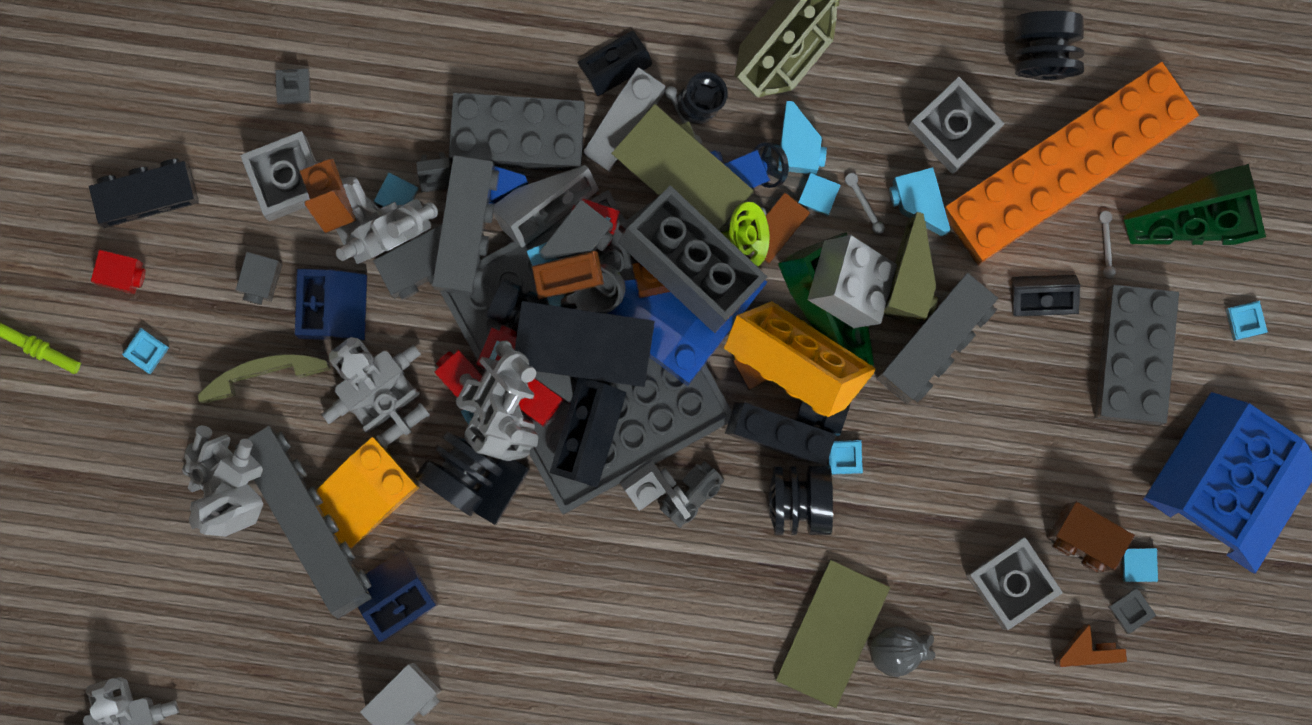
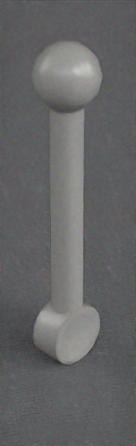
M673 86L667 87L665 89V96L671 99L682 123L689 122L683 118L677 107V89ZM694 133L695 139L701 144L700 136Z
M849 173L845 177L846 185L853 188L873 224V232L875 234H882L885 230L884 224L877 220L859 188L857 175Z
M1103 211L1098 218L1100 223L1103 224L1106 263L1103 275L1111 279L1116 275V270L1112 267L1109 228L1112 214L1109 211Z

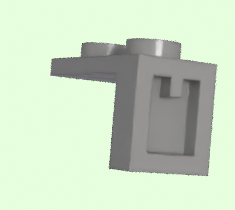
M653 461L620 483L639 511L667 492L684 518L687 519L691 516L684 506L689 503L687 497L679 486L672 489L677 483L666 468L659 471Z

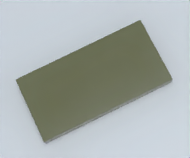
M656 104L651 107L611 153L659 196L669 186H672L719 231L732 217L736 207L745 202L754 192L752 188Z
M829 560L775 681L837 708L891 587Z

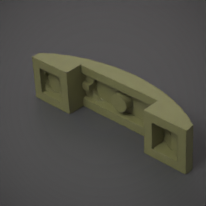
M305 355L263 357L243 363L223 373L198 394L199 402L207 404L236 396L233 383L290 367L294 368L295 375L298 378H303L329 371L331 366L325 360Z

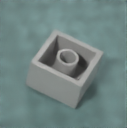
M958 77L911 121L908 129L954 174L997 134L1005 123Z
M302 131L240 155L262 213L269 222L306 207L304 202L310 200L300 170L317 163L308 140Z
M851 235L825 240L808 300L853 328L881 324L897 264Z
M1025 537L1019 538L966 574L1003 630L1011 629L1063 593Z
M411 663L360 713L372 725H416L412 720L419 713L424 717L440 702L436 696L441 690L415 663Z

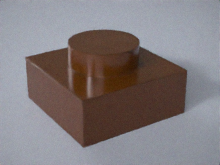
M640 263L632 264V272L639 298L670 292Z

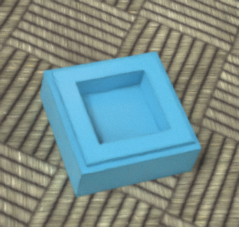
M388 173L374 202L382 207L396 202L397 205H404L414 199L418 187Z
M810 173L798 203L803 207L828 216L841 185Z
M1260 301L1226 309L1233 341L1268 332Z
M140 328L122 355L148 374H151L169 347Z
M861 440L834 441L828 458L832 475L863 473Z
M1157 548L1127 549L1122 557L1123 582H1158Z

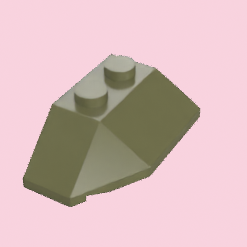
M776 0L740 44L734 76L758 98L765 95L792 91L833 42L837 21V6H839L840 0Z

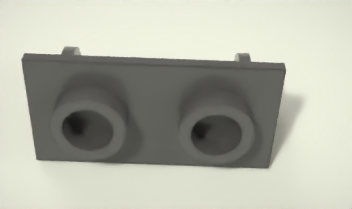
M705 461L701 465L697 463L682 480L690 488L686 493L682 490L689 500V503L684 505L691 515L689 518H684L669 495L662 500L663 505L660 507V510L679 528L684 523H689L695 518L698 508L707 499L713 498L719 492L721 484L725 481Z

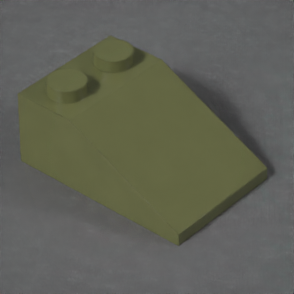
M916 212L906 223L894 262L897 264L884 311V316L913 325H918L923 320H927L929 315L935 312L938 297L934 296L936 282L924 213Z

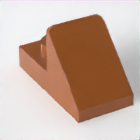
M328 159L300 170L310 200L304 202L305 206L325 233L357 221L334 159Z
M1084 624L1057 656L1055 666L1067 667L1127 662L1126 649L1116 648V642L1097 643L1096 650H1092L1090 624Z

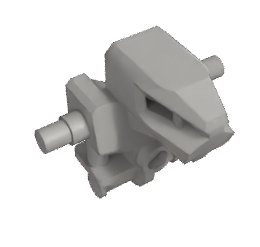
M349 176L343 178L341 181L357 221L336 229L344 245L336 250V256L341 261L354 257L356 263L359 264L385 251H389L431 228L429 219L437 217L438 210L431 202L426 203L422 207L418 199H414L404 205H397L396 202H393L379 209L366 197L356 177Z
M348 338L329 353V361L344 381L335 387V393L339 399L332 403V406L321 415L330 424L338 417L344 416L350 411L356 415L364 426L363 430L368 434L392 417L396 424L380 436H376L381 445L387 449L388 445L401 435L405 434L407 436L412 432L410 429L426 416H430L421 403L403 418L398 414L399 410L420 395L419 391L416 388L414 389L406 379L403 370L410 366V363L419 357L421 353L413 344L404 352H400L394 357L387 351H382L373 357L359 339Z
M501 341L496 346V353L501 357L499 361L485 357L481 358L480 363L485 367L486 371L480 382L467 373L460 377V384L463 386V389L456 400V405L460 409L474 413L465 431L464 439L475 452L512 461L527 457L530 454V449L538 445V434L534 431L535 424L523 418L519 406L521 399L524 397L533 399L535 395L528 388V382L534 380L536 370L529 366V361L523 353L515 351L508 341Z
M198 426L195 431L194 442L189 444L185 450L186 464L183 465L182 472L184 475L191 477L188 489L191 492L202 489L204 491V498L191 502L189 507L191 511L189 523L192 529L198 528L200 533L204 535L226 537L256 524L263 507L262 498L248 485V481L261 477L263 469L250 455L253 446L250 440L241 439L238 448L233 454L228 449L231 438L227 434L208 441L212 436V430L207 426Z
M117 677L87 686L86 693L91 705L89 709L91 714L84 717L83 724L157 725L158 721L164 720L165 717L179 713V708L176 700L153 705L152 699L149 697L133 701L128 681L122 677ZM120 690L121 695L114 697L113 691Z

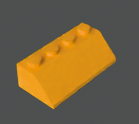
M773 301L737 315L724 346V349L733 354L737 361L748 364L760 372L764 379L774 381L783 387L790 396L801 399L810 405L814 412L827 417L845 410L876 369Z

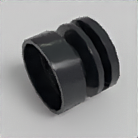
M1036 11L1016 16L1014 19V40L1018 43L1029 45V47L1016 50L1015 58L1022 62L1016 63L1015 74L1019 77L1043 81L1060 80L1083 74L1084 63L1077 59L1084 56V50L1069 45L1084 38L1083 15L1071 11Z
M446 431L442 438L454 446L449 453L437 445L434 449L444 459L443 463L439 465L433 461L426 460L414 478L471 517L483 501L481 495L474 489L476 483L492 488L494 484L482 475L487 469L497 477H500L503 470L498 467L491 456L475 452L463 437Z
M782 466L773 467V475L768 488V506L774 535H783L784 521L790 520L791 535H797L800 520H806L809 535H832L833 484L831 466H808L805 481H799L796 466H790L789 481H784Z

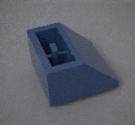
M297 269L295 336L299 339L347 340L352 337L365 341L368 275L335 270Z
M401 550L366 573L372 585L367 589L372 599L360 605L358 609L378 641L384 642L439 605L405 552Z

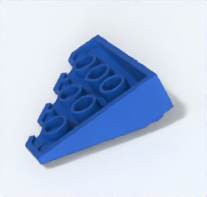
M635 279L625 281L626 291L623 301L608 314L654 320L649 358L686 386H689L731 331L736 316L747 310L767 284V281L765 280L753 295L716 333L709 329L671 292L639 298Z

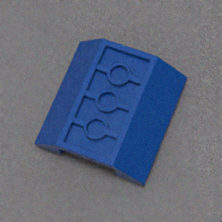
M1211 392L1143 499L1170 518L1180 513L1230 547L1226 556L1255 574L1312 482V451L1305 440L1250 403Z

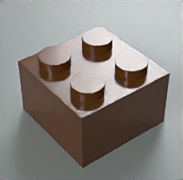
M1075 501L1064 506L1047 538L1054 542L1052 548L1066 556H1074L1076 554L1082 558L1080 564L1093 572L1098 573L1100 571L1103 573L1104 571L1116 570L1135 535Z

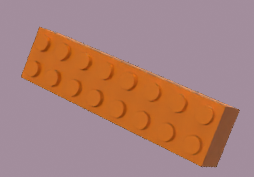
M1160 62L945 206L948 222L976 264L980 265L1190 124L1199 114L1164 63Z

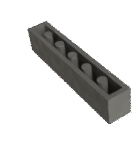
M267 426L249 437L248 440L253 443L250 455L263 469L261 477L254 479L330 613L339 619L372 599L367 590L372 586L362 569L356 571L351 561L355 559V555L346 541L343 543L339 542L335 535L339 531L337 524L330 514L324 516L319 505L323 503V500L315 487L308 488L303 480L307 473L298 459L292 461L287 452L291 445L283 432L276 433L270 426Z

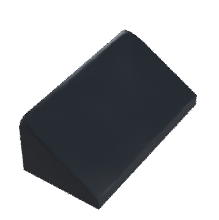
M634 30L577 63L595 94L600 96L631 78L638 67L642 70L650 67L652 60L647 49Z
M1076 275L1012 277L1013 316L1079 314L1080 283Z
M498 459L496 464L503 470L500 477H497L490 472L486 479L494 485L492 488L482 485L478 491L483 501L474 513L495 526L530 471L528 467L516 460L506 461Z

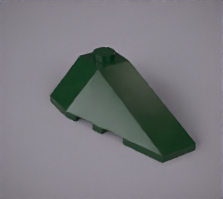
M1249 164L1217 171L1123 216L1130 244L1170 245L1173 241H1191L1192 245H1203L1204 241H1222V245H1236L1266 237Z
M845 232L826 240L840 238L848 235L847 232ZM824 241L801 249L780 261L778 266L788 290L813 328L873 366L874 361L869 327L853 328L808 300Z

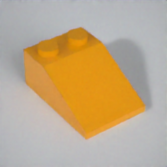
M371 437L317 489V492L323 500L319 507L324 516L330 514L339 528V531L335 533L339 542L343 543L346 541L352 549L420 487L379 441Z

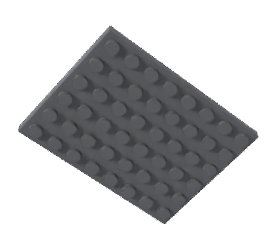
M609 190L589 200L620 211ZM620 211V218L610 246H607L603 251L597 248L596 251L598 252L600 264H608L615 267L624 281L634 280L632 264L639 262L618 243L622 237V233L618 228L626 221ZM571 212L523 248L514 241L481 259L479 268L484 269L481 289L475 288L474 296L440 291L477 360L491 328L500 330L502 325L487 317L489 307L502 281L507 279L520 285L523 293L532 291L537 294L532 264L527 251L548 242ZM518 305L515 311H521V306ZM509 322L502 325L512 329L511 323ZM649 358L645 387L592 380L627 392L598 488L549 473L570 404L563 400L545 427H542L523 412L522 415L524 419L535 424L534 431L538 434V445L530 449L529 455L562 515L619 485L651 461L656 464L727 425L732 410L706 364L689 386H686L651 358ZM570 376L574 394L579 377Z

